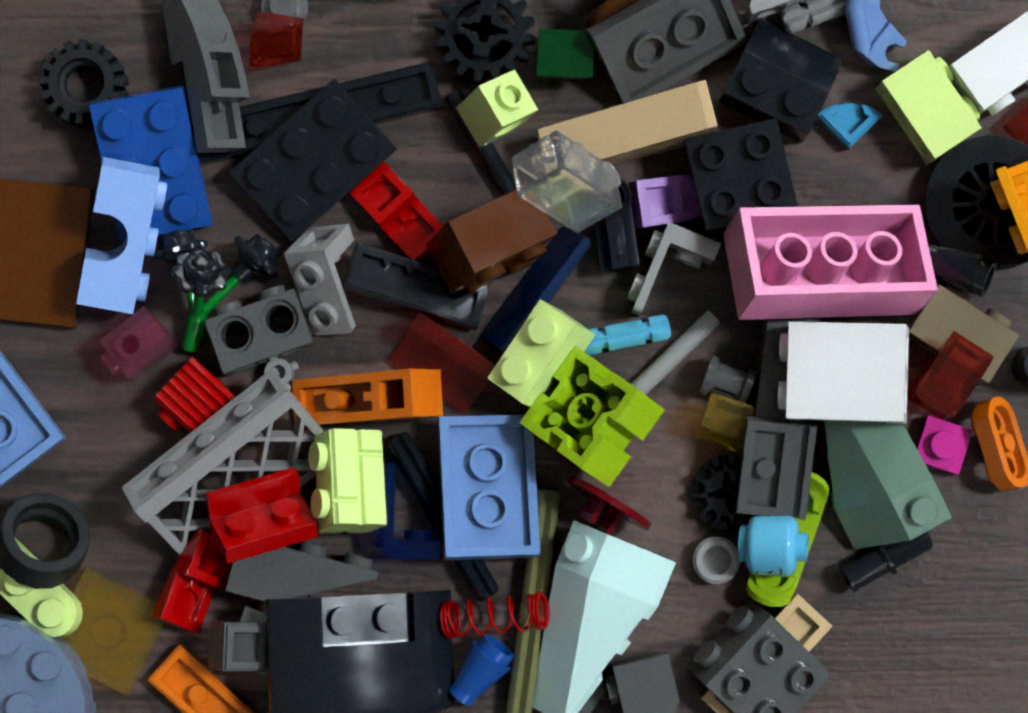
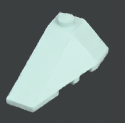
M575 520L573 521L555 565L549 599L550 620L548 627L543 633L532 708L542 713H578L602 682V671L616 653L620 655L624 653L631 644L627 638L641 619L649 620L658 608L676 562Z

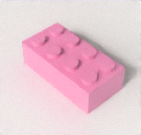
M920 205L739 208L723 233L738 320L917 315L938 291Z

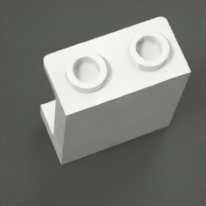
M789 322L788 333H781L779 356L780 362H787V381H779L778 409L786 410V419L790 421L828 420L907 424L909 327L907 324Z

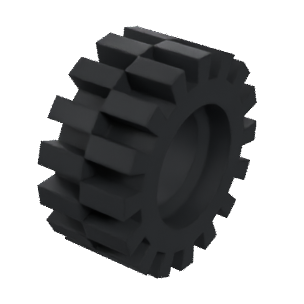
M78 39V44L68 41L63 43L64 49L61 51L55 48L49 53L53 57L49 63L44 60L41 66L45 71L44 76H39V85L43 88L40 94L51 112L62 121L70 123L77 128L82 129V126H87L92 129L94 126L89 104L91 102L128 96L129 93L126 90V85H129L128 76L124 73L125 68L121 62L102 44L97 42L92 44L85 39ZM89 67L95 69L100 74L102 81L100 92L92 100L85 102L76 101L68 93V78L75 70Z

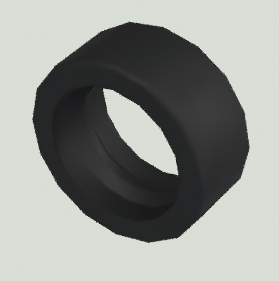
M32 493L17 499L5 511L0 523V566L3 571L17 583L34 589L54 588L68 582L79 570L91 541L89 524L81 510L67 499L50 493ZM38 520L55 525L65 534L70 543L68 554L58 561L43 562L31 558L20 549L15 541L14 535L17 527L26 521Z

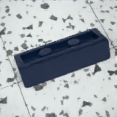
M561 227L557 231V235L545 247L547 252L536 259L482 331V340L501 354H504L538 301L541 299L549 303L590 249L591 240L567 227Z

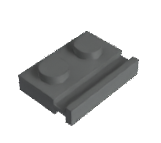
M746 416L735 508L737 513L761 516L788 515L797 517L800 520H806L817 433L816 423L808 422L806 424L790 420Z

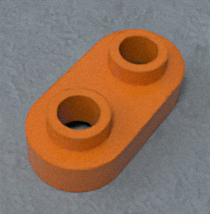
M999 396L979 401L973 410L971 426L974 434L978 437L988 479L1003 492L1026 487L1028 485V455L1011 405Z

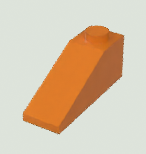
M409 368L292 380L293 395L319 425L443 416L441 369Z

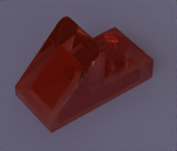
M953 331L910 382L907 398L941 420H944L947 416L954 418L984 375L994 356Z

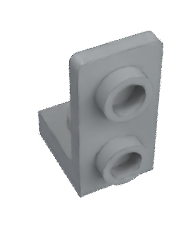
M668 222L663 233L654 230L644 255L652 259L646 276L639 273L636 274L627 296L628 300L635 302L631 313L638 316L642 313L668 248L676 251L674 256L676 260L686 265L700 268L702 262L708 265L714 262L721 243Z
M349 224L309 227L284 253L310 329L314 335L351 333L356 327L335 267V263L341 258L340 255L354 241Z

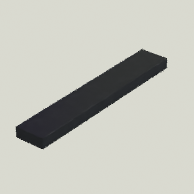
M432 61L340 83L376 125L443 109ZM324 87L241 106L240 113L246 148L235 153H199L201 166L249 155Z

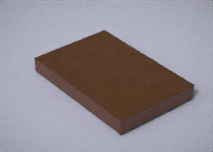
M0 178V320L77 329L80 305L76 304L85 251L88 245L94 195L93 189Z

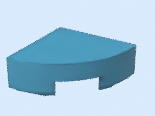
M841 103L825 108L818 114L816 119L848 150L883 115L868 105Z

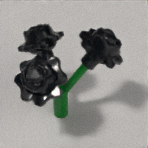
M179 229L162 236L161 249L155 251L154 256L155 258L165 259V262L175 265L171 270L172 277L179 281L182 292L186 293L189 305V314L181 344L183 350L199 352L205 328L204 320L207 319V315L241 280L245 283L254 273L258 275L266 273L274 278L279 276L274 266L280 255L275 250L274 245L267 241L266 238H261L259 234H255L249 240L243 239L238 235L234 238L239 249L240 261L233 267L232 272L234 274L230 277L231 269L223 263L221 253L206 251L207 241L196 239L194 230L185 231ZM216 291L212 295V297L203 305L204 297H206L211 292Z

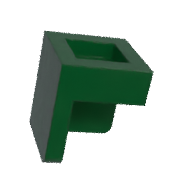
M539 29L536 83L555 84V78L589 80L593 77L594 45L587 31Z

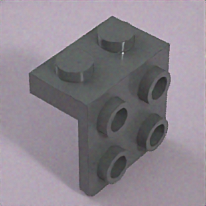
M752 599L745 606H741L731 613L727 619L726 626L713 640L707 641L700 646L694 655V660L687 667L734 713H797L829 678L828 670L772 615Z

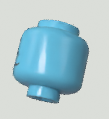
M753 515L748 524H741L738 539L739 562H746V567L751 574L788 577L796 571L798 561L807 562L809 534L800 533L799 523L795 517L788 515Z

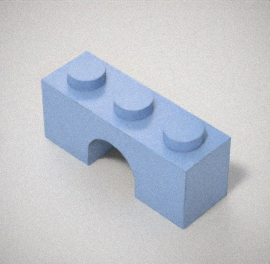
M103 157L93 212L117 218L124 225L127 237L119 247L113 250L100 251L86 248L76 304L133 314L136 300L145 302L150 274L141 272L144 255L154 256L159 230L158 228L150 227L153 209L163 210L167 183L159 181V167Z

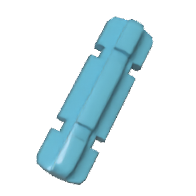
M662 314L648 317L645 322L637 319L604 326V330L598 331V328L589 329L596 335L584 352L590 356L602 353V349L608 348V351L644 345L646 340H651L652 343L667 340L671 337L669 320L666 315Z

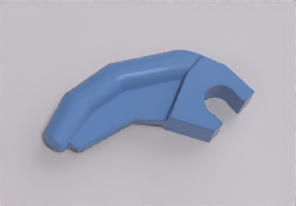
M846 0L844 11L854 52L872 67L893 73L898 71L900 64L888 61L885 55L886 49L890 45L905 48L907 40L887 21L880 9V0Z

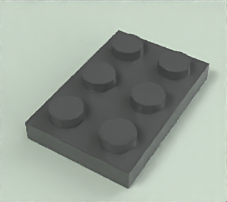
M639 0L587 29L621 104L657 94L748 43L731 0Z

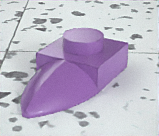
M675 175L629 182L632 193L635 229L665 225L668 222H685L700 216L691 175Z

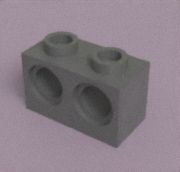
M279 285L258 293L260 301L242 307L240 301H234L213 309L215 317L204 321L224 375L231 376L268 363L269 358L275 356L282 358L317 345L298 292L295 289L286 291L284 285ZM280 308L290 309L294 315L292 327L284 333L273 332L270 327L272 313ZM235 324H244L249 330L248 342L242 348L231 349L226 343L228 329Z

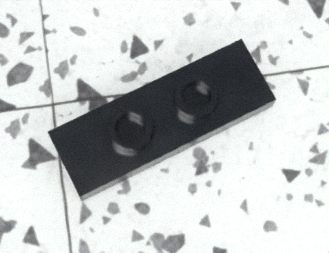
M356 242L353 246L342 287L344 291L476 331L479 328L490 285L471 295L468 294L466 288L451 295L437 267Z

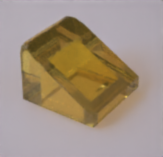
M712 393L707 401L694 436L696 439L728 450L739 451L743 445L746 416L753 417L755 408L741 401Z

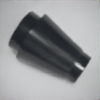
M933 244L929 246L936 279L969 298L973 294L979 297L985 296L995 273V261L987 259L986 253L943 246L938 247Z

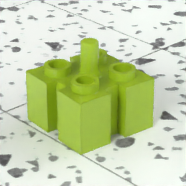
M574 346L553 375L555 379L560 381L550 397L541 392L519 423L555 448L579 468L607 487H610L631 458L630 455L624 452L625 448L634 436L643 441L665 409L636 387Z

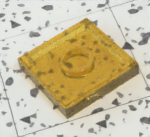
M86 568L73 593L82 606V621L76 631L69 636L61 637V639L69 643L78 654L89 677L128 696L165 622L151 617L157 604L156 601L92 569Z

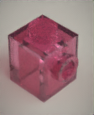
M145 306L99 340L106 350L101 355V358L117 378L124 374L128 379L134 381L180 347L152 310Z

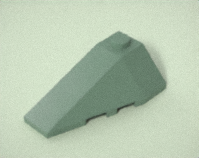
M822 420L824 421L827 450H825L826 462L830 468L833 492H830L832 508L851 546L855 550L911 541L952 518L931 473L903 424Z

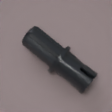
M925 532L911 541L875 546V548L845 565H840L839 569L854 593L859 588L889 572L892 575L897 574L896 568L931 550L933 543L928 532Z

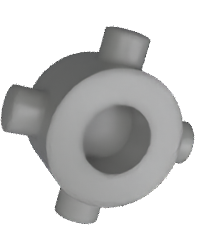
M277 356L269 358L264 374L273 368L288 389L291 390L290 383L293 380L294 371L299 369L298 363L296 361L289 363L284 359L277 358Z

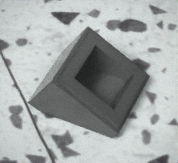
M211 621L208 662L210 669L218 671H267L266 622Z

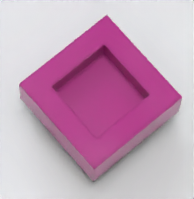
M927 415L924 418L916 448L927 466L959 475L973 430Z

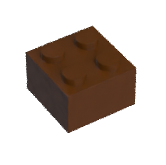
M531 183L448 221L426 244V247L450 294L452 295L466 288L468 294L471 295L494 283L493 279L506 271L510 276L531 266L534 263V259L547 252L544 245L557 233Z

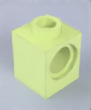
M515 69L479 85L456 107L479 148L516 131L538 111Z

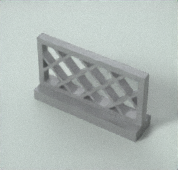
M272 368L122 486V489L134 512L145 523L148 521L171 547L181 555L187 546L189 530H210L208 518L191 519L194 501H206V493L217 490H197L199 480L209 472H222L218 488L220 489L230 485L232 471H253L252 479L262 477L264 471H283L295 468L299 474L301 488L316 476V471L310 469L308 460H298L301 442H314V437L325 431ZM292 408L296 413L293 430H272L274 421ZM306 425L310 430H304V426ZM247 442H259L256 460H234L236 451ZM290 442L287 460H266L269 443ZM184 501L181 519H161L157 515L171 502Z

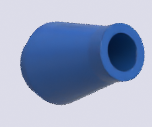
M489 634L483 635L479 641L473 640L455 681L449 688V692L461 703L472 706L481 694L511 669L509 663L514 658V654L506 645Z

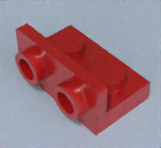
M295 468L213 490L205 495L209 528L227 564L319 537L317 521L301 495L300 478Z

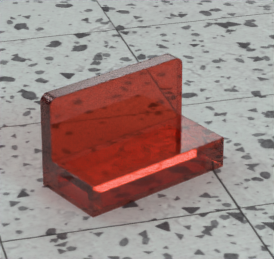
M420 312L410 325V332L391 357V361L400 369H441L442 398L461 412L466 413L490 380L487 377L495 367V364Z

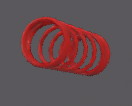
M536 592L534 595L529 593L527 600L530 618L527 626L520 628L514 620L513 598L509 595L507 597L509 622L506 629L500 630L493 620V601L488 597L486 605L489 624L485 631L480 632L473 623V604L468 599L466 610L469 625L466 632L460 634L461 618L458 605L453 600L445 601L440 609L441 629L449 639L456 636H466L471 626L479 635H485L490 629L491 624L502 634L507 632L511 623L522 632L526 631L531 623L536 630H545L550 620L549 603L543 592ZM539 600H540V604H541V621H540L539 610H538ZM450 607L452 611V621L450 617ZM447 618H448L449 625H450V627H451V629H452V633L450 632V630H449V628H448Z

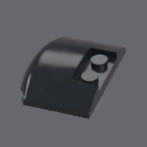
M451 590L266 599L269 713H439L442 710H447L455 703L454 696L449 692V688L454 682L452 638H447L441 629L440 609L445 601H451ZM450 607V617L452 621V611ZM447 618L448 628H449L450 632L452 633V629H451V627H450V625H449L448 618Z

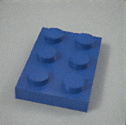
M184 85L91 102L89 104L101 161L103 157L160 168L159 181L167 183L163 210L153 209L150 227L159 229L158 235L168 234L179 229L190 230L213 224ZM115 218L119 240L124 242L127 237V231L124 225Z

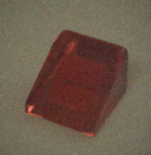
M258 11L251 30L249 66L264 67L301 60L304 19Z

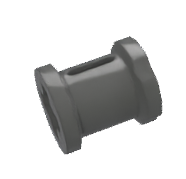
M712 355L698 394L704 396L708 393L735 402L736 408L743 410L757 370L749 368L747 371H743L719 362V357Z

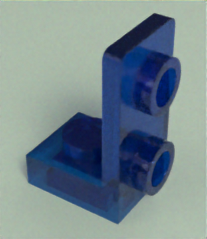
M386 463L384 481L387 525L375 530V548H383V558L441 560L442 540H432L433 531L404 530V539H396L398 464Z

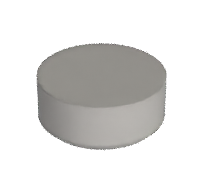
M714 536L702 540L695 547L692 555V565L696 574L704 581L712 584H721L731 580L740 567L738 549L731 541L723 537Z

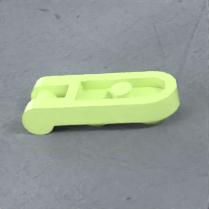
M15 538V541L17 542L18 546L22 551H24L31 558L37 559L18 539ZM0 569V594L29 623L51 637L61 638L69 636L77 630L82 621V606L78 598L64 584L54 588L34 589L17 583L3 569Z

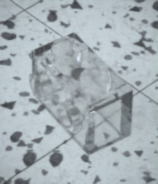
M557 130L511 157L518 196L576 233L622 208L619 192L621 179L615 167L610 162H604L587 151L580 142L572 141Z

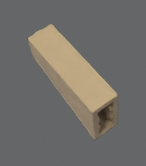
M702 80L537 129L538 142L532 143L530 146L536 170L545 169L548 181L683 148L684 139L715 132L718 125L707 82Z

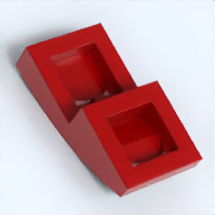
M383 161L349 193L409 259L423 262L430 256L426 244L443 225Z
M198 529L174 565L151 617L190 633H200L215 589L225 591L233 562L227 564L212 533Z

